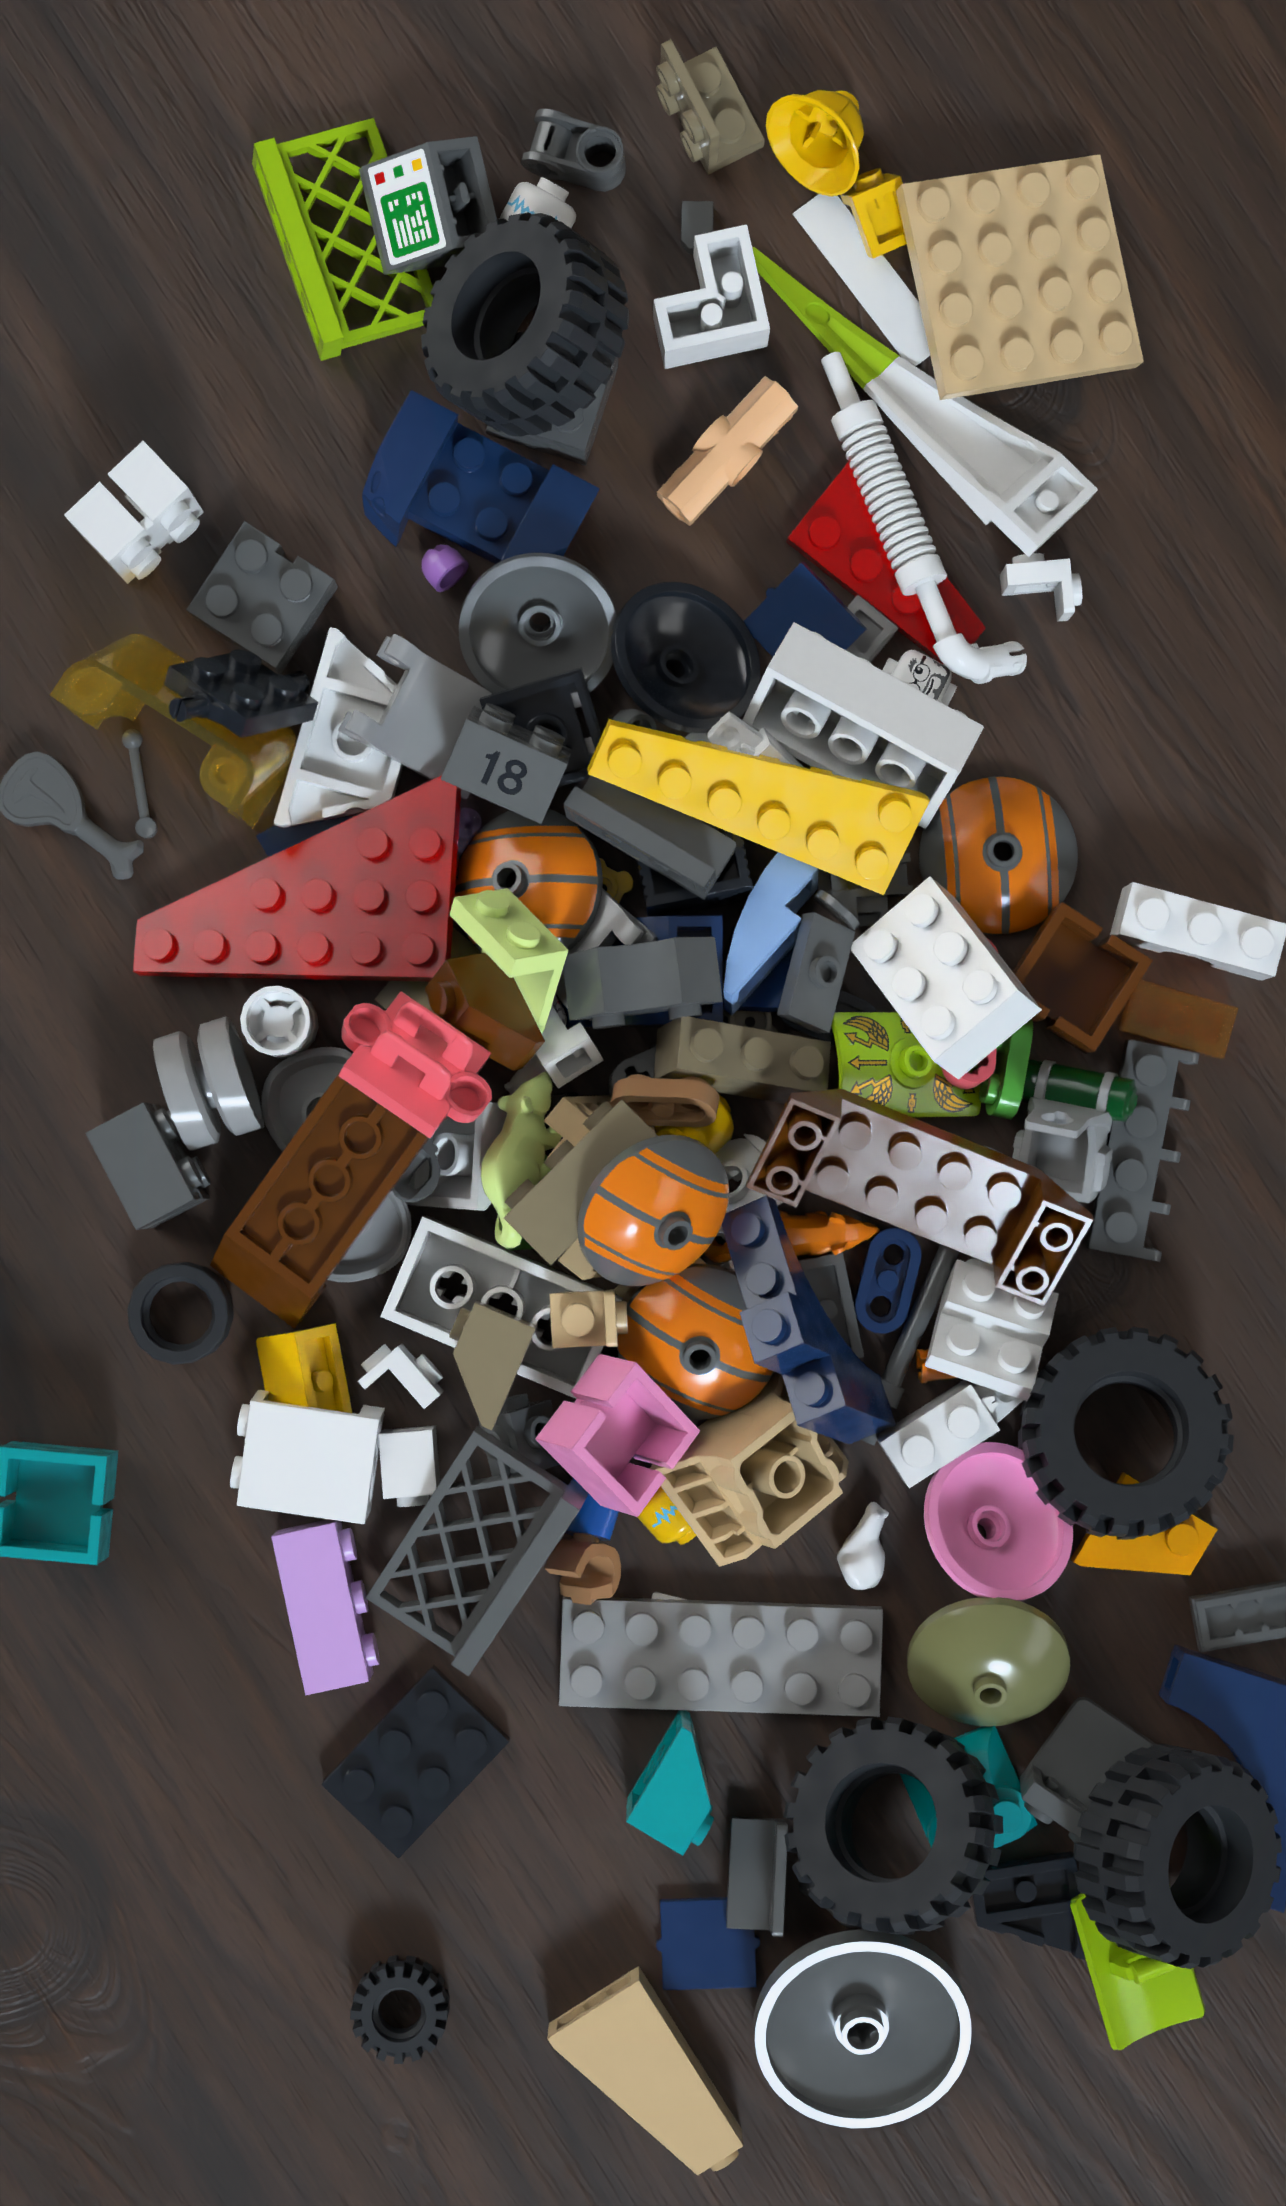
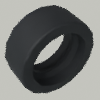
M191 1262L162 1265L146 1274L133 1289L127 1308L129 1329L138 1346L153 1359L172 1365L193 1363L215 1352L228 1337L234 1319L232 1296L224 1281L209 1268ZM185 1281L197 1285L206 1293L211 1302L212 1319L209 1329L200 1339L190 1344L177 1345L165 1341L156 1333L150 1320V1307L153 1297L162 1287L172 1282Z

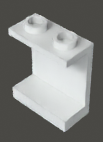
M258 1390L251 1399L250 1405L242 1404L238 1418L237 1435L245 1437L243 1457L235 1456L230 1479V1487L239 1489L237 1506L365 1524L371 1511L379 1453L378 1434L382 1431L385 1408L363 1405L360 1413L354 1414L268 1401L269 1391Z

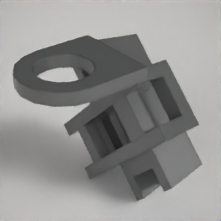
M910 853L903 855L884 895L833 874L829 876L828 872L819 869V891H817L813 900L843 926L853 931L859 928V926H872L888 912L887 897L907 896L913 891V885H908L906 864L911 862Z

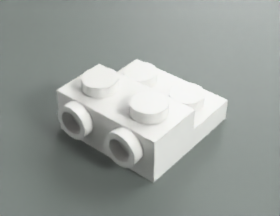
M977 1258L969 1259L966 1262L957 1259L943 1290L925 1367L1028 1401L1036 1381L1042 1349L1050 1335L1058 1293L1052 1292L1045 1306H1042L995 1287L992 1264Z

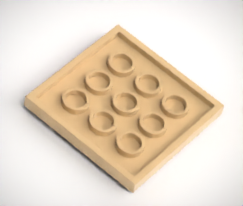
M1100 154L901 184L896 190L940 400L1138 367L1144 362Z

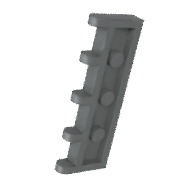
M1125 1040L1118 1076L1135 1080L1138 1100L1132 1116H1129L1126 1122L1112 1121L1106 1144L1112 1149L1107 1185L1098 1192L1094 1201L1093 1222L1089 1228L1086 1248L1161 1262V1251L1150 1247L1143 1248L1150 1212L1169 1215L1171 1209L1170 1204L1155 1202L1152 1199L1160 1160L1179 1163L1181 1152L1162 1149L1169 1109L1189 1111L1191 1100L1172 1097L1178 1061L1188 1065L1198 1064L1199 1053L1135 1040Z

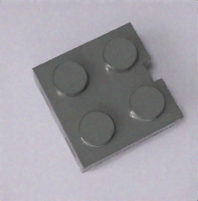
M244 521L186 611L193 619L239 649L256 654L264 665L278 674H282L338 586L332 577L303 558L297 556L294 563L284 558L285 552L278 542Z

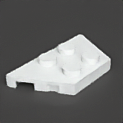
M329 628L310 694L312 698L318 701L313 721L305 722L301 725L274 819V824L278 827L286 828L361 814L393 799L403 768L401 763L338 731L348 711L353 713L354 710H358L378 723L397 684L336 628Z

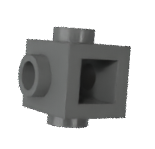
M527 1394L507 1397L492 1430L482 1427L479 1421L481 1429L545 1470L560 1465L535 1440L554 1414L551 1400L529 1402ZM484 1450L488 1458L492 1477L501 1475L497 1458ZM510 1467L511 1473H517V1471Z

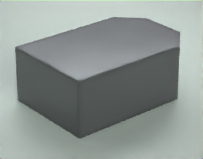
M682 201L681 246L689 254H693L694 236L713 232V201Z

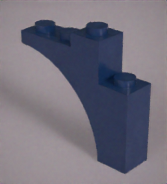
M766 1195L727 1212L722 1222V1229L746 1306V1310L739 1313L755 1364L782 1374L797 1426L846 1444L854 1443L896 1426L881 1376L873 1372L856 1356L827 1316L797 1259L776 1201Z
M1174 1644L1159 1696L1168 1705L1180 1708L1212 1729L1231 1751L1237 1763L1248 1769L1253 1778L1259 1781L1269 1798L1265 1802L1272 1804L1275 1809L1279 1823L1274 1825L1275 1833L1280 1835L1282 1853H1277L1276 1866L1281 1868L1279 1883H1273L1270 1896L1274 1900L1270 1909L1284 1913L1286 1908V1680Z

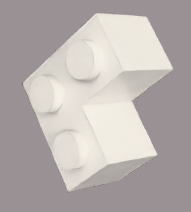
M747 224L695 235L693 257L701 289L653 299V319L664 369L768 346L770 326Z

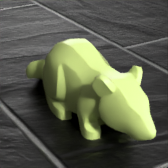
M546 1071L522 1083L512 1095L502 1096L498 1099V1107L506 1112L507 1116L502 1131L493 1141L482 1161L481 1182L483 1190L498 1213L495 1224V1239L497 1243L506 1248H515L520 1245L522 1236L504 1219L512 1210L505 1201L527 1179L536 1186L551 1171L544 1164L545 1150L555 1148L562 1137L551 1127L546 1129L544 1124V1115L550 1108L553 1088L552 1080Z

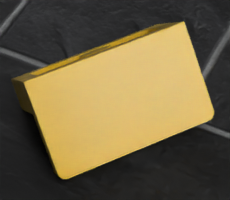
M336 1323L257 1338L256 1345L265 1391H269L268 1401L352 1413Z

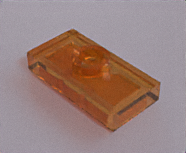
M1140 980L1126 1002L1119 1030L1222 1060L1225 1057L1238 1008Z

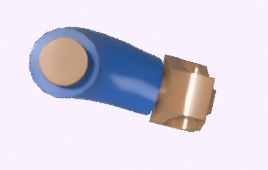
M588 1494L580 1511L565 1532L572 1535L573 1539L563 1538L559 1541L544 1567L550 1574L562 1575L559 1582L561 1595L571 1597L572 1603L591 1605L597 1599L613 1597L621 1578V1562L618 1552L612 1546L599 1543V1541H610L619 1511L600 1506L590 1494Z

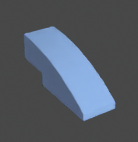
M777 852L752 889L735 927L727 958L723 988L724 1010L731 1015L739 1009L794 947L801 923V918L796 913L818 889V868Z

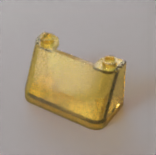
M129 634L73 663L63 673L50 696L74 716L96 730L103 720L110 717H125L134 722L146 704L210 744L212 748L206 755L200 768L201 785L211 798L228 808L227 812L251 828L254 827L289 771L297 743V737L289 726L240 738L223 725L208 718L195 717L182 722H177V718L173 719L169 712V704L174 698L182 697L166 687L164 682L170 665L188 661L148 636Z

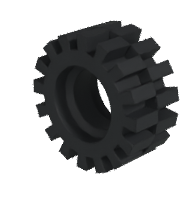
M398 1955L390 1956L387 1963L381 1964L378 1961L372 1965L368 1974L365 1972L361 1978L352 2000L350 2020H354L352 2030L355 2038L361 2036L363 2039L361 2047L367 2053L373 2048L377 2051L376 2059L385 2062L386 2056L394 2057V2064H403L405 2057L410 2056L412 2062L421 2059L425 2050L430 2053L436 2047L439 2037L442 2038L446 2028L450 2010V1996L448 1989L444 1990L443 1987L445 1980L440 1973L435 1976L431 1972L433 1966L425 1961L423 1965L415 1963L416 1957L407 1955L406 1961H398ZM406 1990L416 1996L421 2005V2016L415 2024L407 2028H395L385 2022L380 2012V2002L389 1992Z

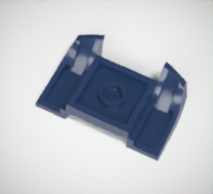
M411 390L377 451L362 492L365 516L395 547L402 537L408 519L482 558L497 564L504 559L526 553H549L563 556L600 488L554 464L548 470L463 426L458 423L457 413Z

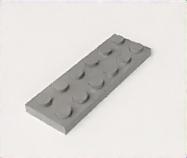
M563 1596L559 1706L880 1717L883 1609L881 1606L615 1597L597 1599L591 1605L572 1603L571 1597Z

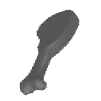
M38 751L28 753L18 759L4 775L0 783V811L7 820L25 827L50 824L56 826L65 833L77 836L109 861L113 877L116 879L125 880L133 876V861L144 853L143 841H118L90 820L86 813L83 793L78 783L58 760L51 755Z

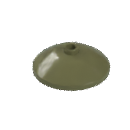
M977 1597L947 1605L929 1616L918 1627L910 1641L907 1667L908 1676L914 1691L932 1710L957 1722L990 1727L1016 1723L1032 1717L1047 1708L1060 1695L1067 1683L1070 1672V1654L1066 1638L1059 1626L1039 1609L1021 1601L1008 1598Z

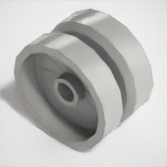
M227 1016L200 1024L197 1035L199 1053L191 1038L181 1031L156 1038L153 1041L154 1058L162 1091L175 1126L188 1150L193 1151L218 1143L221 1134L219 1114L227 1129L236 1136L264 1128L263 1110L254 1076L235 1026Z

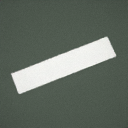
M818 194L795 211L793 216L899 355L915 367L928 358L930 352L919 301L883 255L874 259L867 256L854 216L838 195L831 197Z

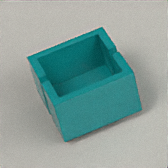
M11 1441L0 1446V1496L5 1497L16 1491V1500L7 1499L0 1503V1557L98 1565L108 1558L113 1509L103 1508V1505L114 1499L119 1450Z

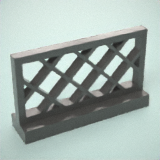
M477 1426L369 1591L366 1599L453 1655L455 1658L451 1665L469 1676L580 1511L589 1493L573 1479L568 1485ZM477 1446L497 1458L501 1475L474 1479L469 1458ZM510 1467L517 1471V1473H511ZM462 1470L464 1481L453 1483ZM532 1481L550 1494L542 1506L520 1509L514 1484ZM504 1486L510 1511L483 1515L477 1490ZM467 1492L473 1517L447 1521L442 1502L444 1496ZM434 1513L437 1523L426 1525ZM533 1518L525 1530L523 1520ZM513 1522L517 1538L515 1547L492 1551L486 1526ZM476 1528L482 1553L456 1557L450 1532ZM440 1533L446 1559L420 1563L415 1544L416 1539L421 1536ZM407 1554L410 1564L399 1566ZM506 1560L500 1570L497 1571L495 1561ZM485 1563L490 1582L488 1588L465 1592L459 1567ZM449 1569L455 1594L429 1598L423 1573ZM413 1575L419 1600L402 1602L386 1592L384 1588L391 1578ZM478 1601L470 1613L468 1603ZM458 1605L463 1625L456 1636H453L436 1624L432 1608Z

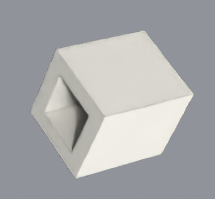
M436 1425L382 1430L378 1434L383 1499L396 1498L398 1507L426 1505L429 1501L428 1495H432L440 1484Z

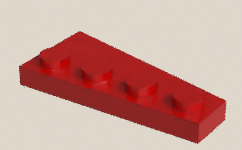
M848 461L788 536L786 543L854 597L859 595L895 624L898 627L897 631L934 660L944 664L933 648V645L937 642L917 594L904 596L894 575L897 570L891 568L892 561H889L887 558L888 552L884 550V543L879 539L880 534L875 529L876 524L872 522L873 515H870L868 512L869 506L865 505V497L860 493L862 488L858 487V479L853 476L854 470L850 468V461ZM946 577V579L937 584L952 624L957 634L962 633L969 644H974L986 627Z

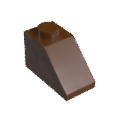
M486 953L447 959L425 987L429 1004L434 1013L491 1052L489 1058L513 1071L523 1069L545 1042L514 977L509 978Z

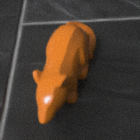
M779 1211L796 1256L827 1255L830 1251L837 1255L853 1248L862 1241L874 1237L880 1231L877 1226L833 1212H831L830 1216H827L823 1211H815L805 1215H788L786 1211ZM715 1238L704 1252L705 1256L713 1262L721 1263L731 1259L727 1242L718 1244Z

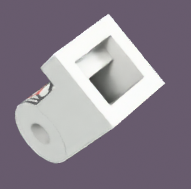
M555 995L544 1032L542 1033L545 1042L538 1049L536 1055L557 1088H560L602 1062L603 1058L581 1022L567 1030L565 1010Z

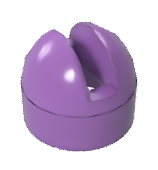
M443 544L436 545L434 549H429L423 555L421 561L422 572L426 580L437 592L446 591L454 586L464 576L469 565L457 550Z

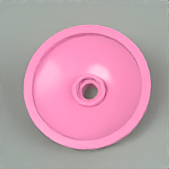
M998 1442L980 1443L934 1473L925 1495L924 1523L927 1538L936 1559L945 1572L963 1589L977 1597H1001L1024 1601L1047 1590L1061 1576L1072 1550L1073 1525L1070 1526L1057 1517L1060 1512L1050 1503L1045 1505L1035 1493L1039 1489L1032 1477L1027 1478L1022 1466V1462L1025 1461L1023 1450ZM977 1524L984 1527L986 1539L979 1533Z

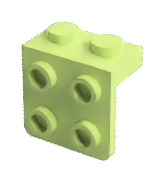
M508 888L494 891L485 890L480 893L454 897L450 916L482 948L481 953H486L509 978L514 977L542 1034L551 1010L568 949Z

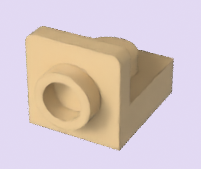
M615 1289L549 1294L552 1348L618 1347V1334H628L627 1302L616 1301Z

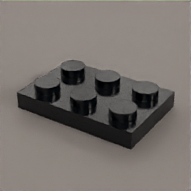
M433 1664L334 1768L321 1785L399 1859L509 1743L510 1737Z

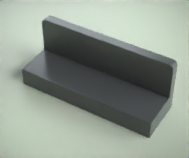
M590 776L582 790L575 786L564 802L566 818L702 899L706 898L736 850V842L702 821L594 776Z

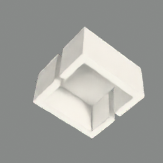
M144 441L108 473L109 477L127 494L125 498L144 517L143 520L138 522L100 481L64 514L82 537L127 584L135 577L140 580L148 576L161 561L159 554L162 551L160 549L167 543L171 544L173 541L181 543L198 528L200 521L197 518L204 513L189 488Z

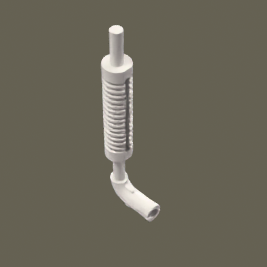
M840 352L826 355L821 359V363L841 409L832 417V425L839 441L843 442L842 449L846 452V459L850 461V468L854 470L853 476L858 479L857 485L859 488H862L860 493L865 497V505L869 506V514L873 515L872 522L876 524L875 529L880 534L879 539L884 543V550L888 552V560L892 561L891 568L897 570L894 575L904 596L917 594L937 642L933 645V648L939 659L951 672L962 678L971 679L977 684L990 682L996 677L1021 674L1027 664L1026 653L1016 656H1010L1009 654L1024 649L1018 642L1009 641L1004 644L979 648L977 643L969 644L962 633H956L937 587V584L946 579V571L939 555L935 554L936 547L931 545L932 537L928 535L929 530L924 526L925 520L920 517V509L916 508L917 501L912 499L914 496L913 491L909 489L910 484L905 480V473L901 471L903 467L898 462V455L894 453V446L890 444L891 438L889 435H886L887 429L882 425L884 421L874 400L860 401Z

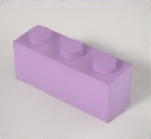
M327 1519L278 1530L271 1538L305 1696L369 1682L374 1673L372 1666L379 1665L380 1658L374 1633L365 1634L361 1613L368 1612V1600L366 1599L367 1595L363 1581L354 1582L350 1561L357 1559V1549L352 1529H343L341 1521Z

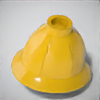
M816 90L806 95L791 94L781 97L774 102L767 113L765 126L771 148L786 171L807 189L821 195L833 197L842 195L850 190L858 176L860 167L858 150L864 136L862 117L856 98L846 91Z

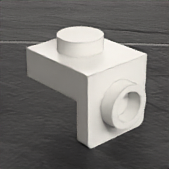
M1033 553L1030 557L1026 554L1013 557V564H1006L1000 574L1001 595L1054 591L1057 622L1068 621L1075 612V606L1082 603L1081 578L1079 573H1071L1070 558L1045 561L1044 554Z
M384 1344L361 1364L367 1374L358 1382L364 1389L369 1387L389 1369L424 1409L444 1391L437 1384L443 1376L424 1354H421L416 1359L403 1344L397 1346L393 1351Z

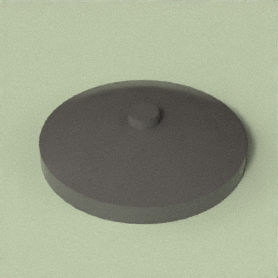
M857 1929L841 1931L817 1938L791 1953L775 1968L765 1982L756 2004L754 2038L758 2062L766 2080L788 2105L800 2113L826 2124L849 2128H870L908 2119L930 2107L951 2088L961 2073L968 2057L971 2044V2020L966 1996L960 1981L948 1964L934 1951L916 1940L903 1935Z

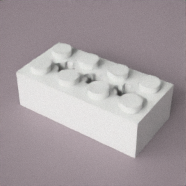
M793 622L769 663L742 720L757 732L764 727L792 756L812 767L829 770L834 775L860 781L863 778L926 794L930 802L918 824L925 829L961 772L984 728L983 725L968 718L964 713L942 704L922 693L915 686L902 682L873 666L866 659L851 654L826 640L822 635L810 631Z
M422 1216L380 1317L455 1348L458 1341L449 1338V1334L461 1307L471 1311L477 1300L489 1305L491 1297L499 1299L504 1293H508L514 1298L511 1304L518 1306L516 1317L538 1326L539 1318L549 1320L551 1317L550 1293L603 1289L432 1217ZM455 1272H458L464 1277L462 1284L468 1286L466 1295L458 1294L453 1300H449L443 1295L446 1288L440 1287V1280L442 1277L450 1278ZM615 1295L616 1301L623 1300L622 1297ZM537 1327L517 1374L577 1399L571 1393V1390L598 1354L601 1353L603 1346L552 1348V1342L541 1337L544 1329Z

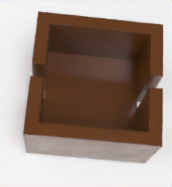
M1061 902L1053 907L1012 972L1042 1009L1032 1020L1039 1022L1048 1017L1051 1020L1045 1029L1084 1054L1096 1051L1153 960L1113 934L1102 939L1099 945L1095 946L1089 941L1097 938L1103 928Z

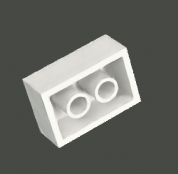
M931 876L852 942L851 951L931 1059L958 1080L1042 1010L957 899Z

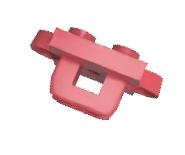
M400 991L386 1011L374 1004L361 1003L355 1005L344 1019L341 1031L342 1040L354 1053L344 1064L339 1077L428 1138L433 1136L446 1116L460 1123L473 1122L492 1100V1090L489 1084L478 1075L491 1052L402 991Z

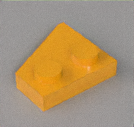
M1123 1472L1116 1483L1137 1484L1140 1482ZM1192 1514L1187 1520L1152 1536L1146 1535L1135 1539L1117 1540L1116 1536L1105 1535L1098 1537L1086 1533L1070 1560L1083 1567L1191 1575L1218 1529Z

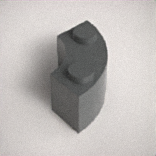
M674 937L640 944L595 947L567 954L563 966L569 1021L592 1019L593 1029L624 1026V1016L665 1011L669 1012L670 1020L687 1016L699 1017L702 1016L701 1006L723 1002L715 937Z

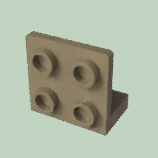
M671 39L662 43L660 64L656 66L660 79V84L656 86V92L668 116L677 114L684 128V131L680 132V138L691 161L694 163L700 160L709 175L764 147L765 139L717 46L683 63Z

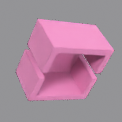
M598 1354L571 1390V1393L577 1398L576 1401L572 1403L564 1400L535 1440L600 1506L638 1517L666 1477L660 1471L629 1463V1461L634 1457L637 1460L673 1469L700 1430L636 1362Z

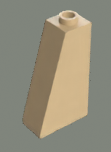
M639 1966L549 2023L547 2039L552 2047L697 2176L709 2168L712 2171L721 2170L739 2155L738 2149L743 2147L740 2125Z

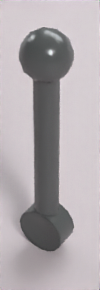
M128 729L122 735V743L129 750L140 818L135 824V830L139 836L149 839L156 835L158 826L150 818L139 751L143 737L138 730Z

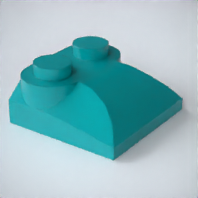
M981 1726L954 1738L965 1746V1752L977 1757L986 1769L983 1775L985 1781L993 1784L998 1794L999 1801L993 1804L995 1815L1003 1817V1834H995L994 1848L996 1849L1019 1839L1035 1827L1037 1822L1034 1816L1024 1807L1025 1801L1021 1797L1020 1782L996 1726ZM900 1774L932 1848L937 1829L936 1810L932 1797L920 1781L909 1775Z

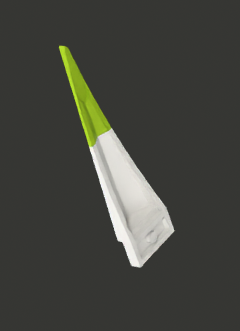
M752 247L757 272L830 353H841L849 374L983 523L987 525L992 521L1028 557L1042 546L1098 491L1057 450L1016 429L964 397L940 400L934 378L853 324L757 248Z

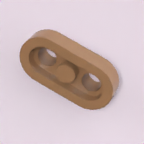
M635 1074L621 1079L614 1084L610 1105L614 1108L622 1099L648 1126L704 1127L712 1124L716 1119L719 1094L706 1080L699 1077L687 1076L681 1079H664Z

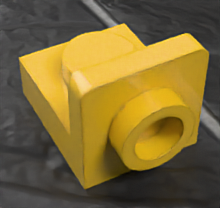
M881 168L858 175L853 188L840 195L843 204L851 207L867 256L873 259L907 244L896 190L903 184L901 176L890 173L882 174Z

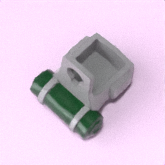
M1029 1059L1021 1100L1028 1103V1115L1025 1119L1024 1130H1019L1015 1136L1012 1158L1039 1168L1076 1201L1090 1203L1096 1198L1098 1192L1107 1185L1110 1162L1112 1160V1149L1106 1144L1112 1121L1126 1122L1129 1116H1132L1137 1105L1138 1095H1136L1135 1080L1119 1077L1117 1073L1112 1072L1102 1073L1056 1064V1061L1044 1060L1042 1062Z

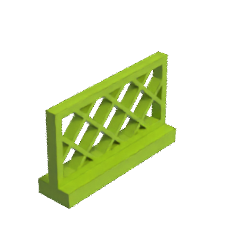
M374 118L276 144L275 138L254 143L252 165L320 361L340 356L344 348L424 326L423 317L425 310L407 314L390 305L400 282L420 292L425 307H431L434 298L430 294L433 286L427 269L413 271L415 277L406 272L387 274L394 278L383 301L357 288L356 285L367 265L383 273L381 260L372 255L377 246L375 235L366 251L339 238L349 216L372 227L369 212L355 206L363 191L359 172L360 167L338 155L345 142L366 137L372 152L369 163L387 157ZM330 146H334L332 152L324 149ZM309 153L326 162L315 184L294 173L290 157ZM333 166L359 180L349 202L322 188ZM300 189L309 193L306 202H304ZM316 198L343 211L333 233L318 227L310 220L308 213ZM317 239L327 243L323 252ZM333 247L360 261L350 283L334 276L328 271L326 261ZM335 288L344 293L340 302L338 300ZM350 297L378 310L371 325L349 331L343 311ZM384 314L387 315V316H389V317H391V318H393V319H390V320H386V321L381 322V320H382Z

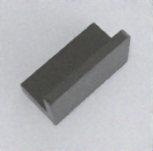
M731 1816L726 1928L769 1930L772 1936H783L787 1862L784 1835L788 1833V1824L784 1819Z

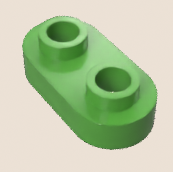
M1032 1019L997 1047L995 1070L980 1085L979 1100L981 1103H985L986 1112L990 1116L1011 1120L1018 1111L1022 1100L1033 1036Z

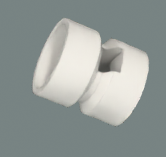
M279 985L264 987L253 993L244 1004L240 1017L242 1033L247 1042L257 1051L281 1059L306 1051L315 1041L319 1028L317 1013L311 1002L298 992Z

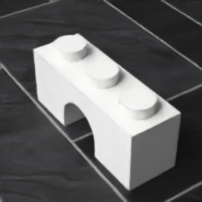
M1132 882L1122 888L1110 935L1113 934L1132 946L1158 953L1167 951L1196 957L1210 962L1213 968L1262 981L1276 975L1286 938V924Z

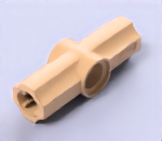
M764 376L727 417L724 415L720 416L707 428L692 449L694 453L657 491V497L675 517L691 526L728 485L731 487L735 486L752 469L763 453L761 449L792 419L798 410V405L779 383Z

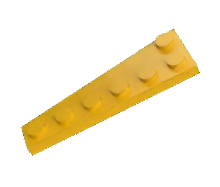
M611 719L608 720L587 767L588 774L882 895L885 894L930 802L926 794L863 778L860 781L834 775L829 770L816 767L804 768L780 762V759L759 755L757 757L728 750L726 746L705 741H689L683 736Z

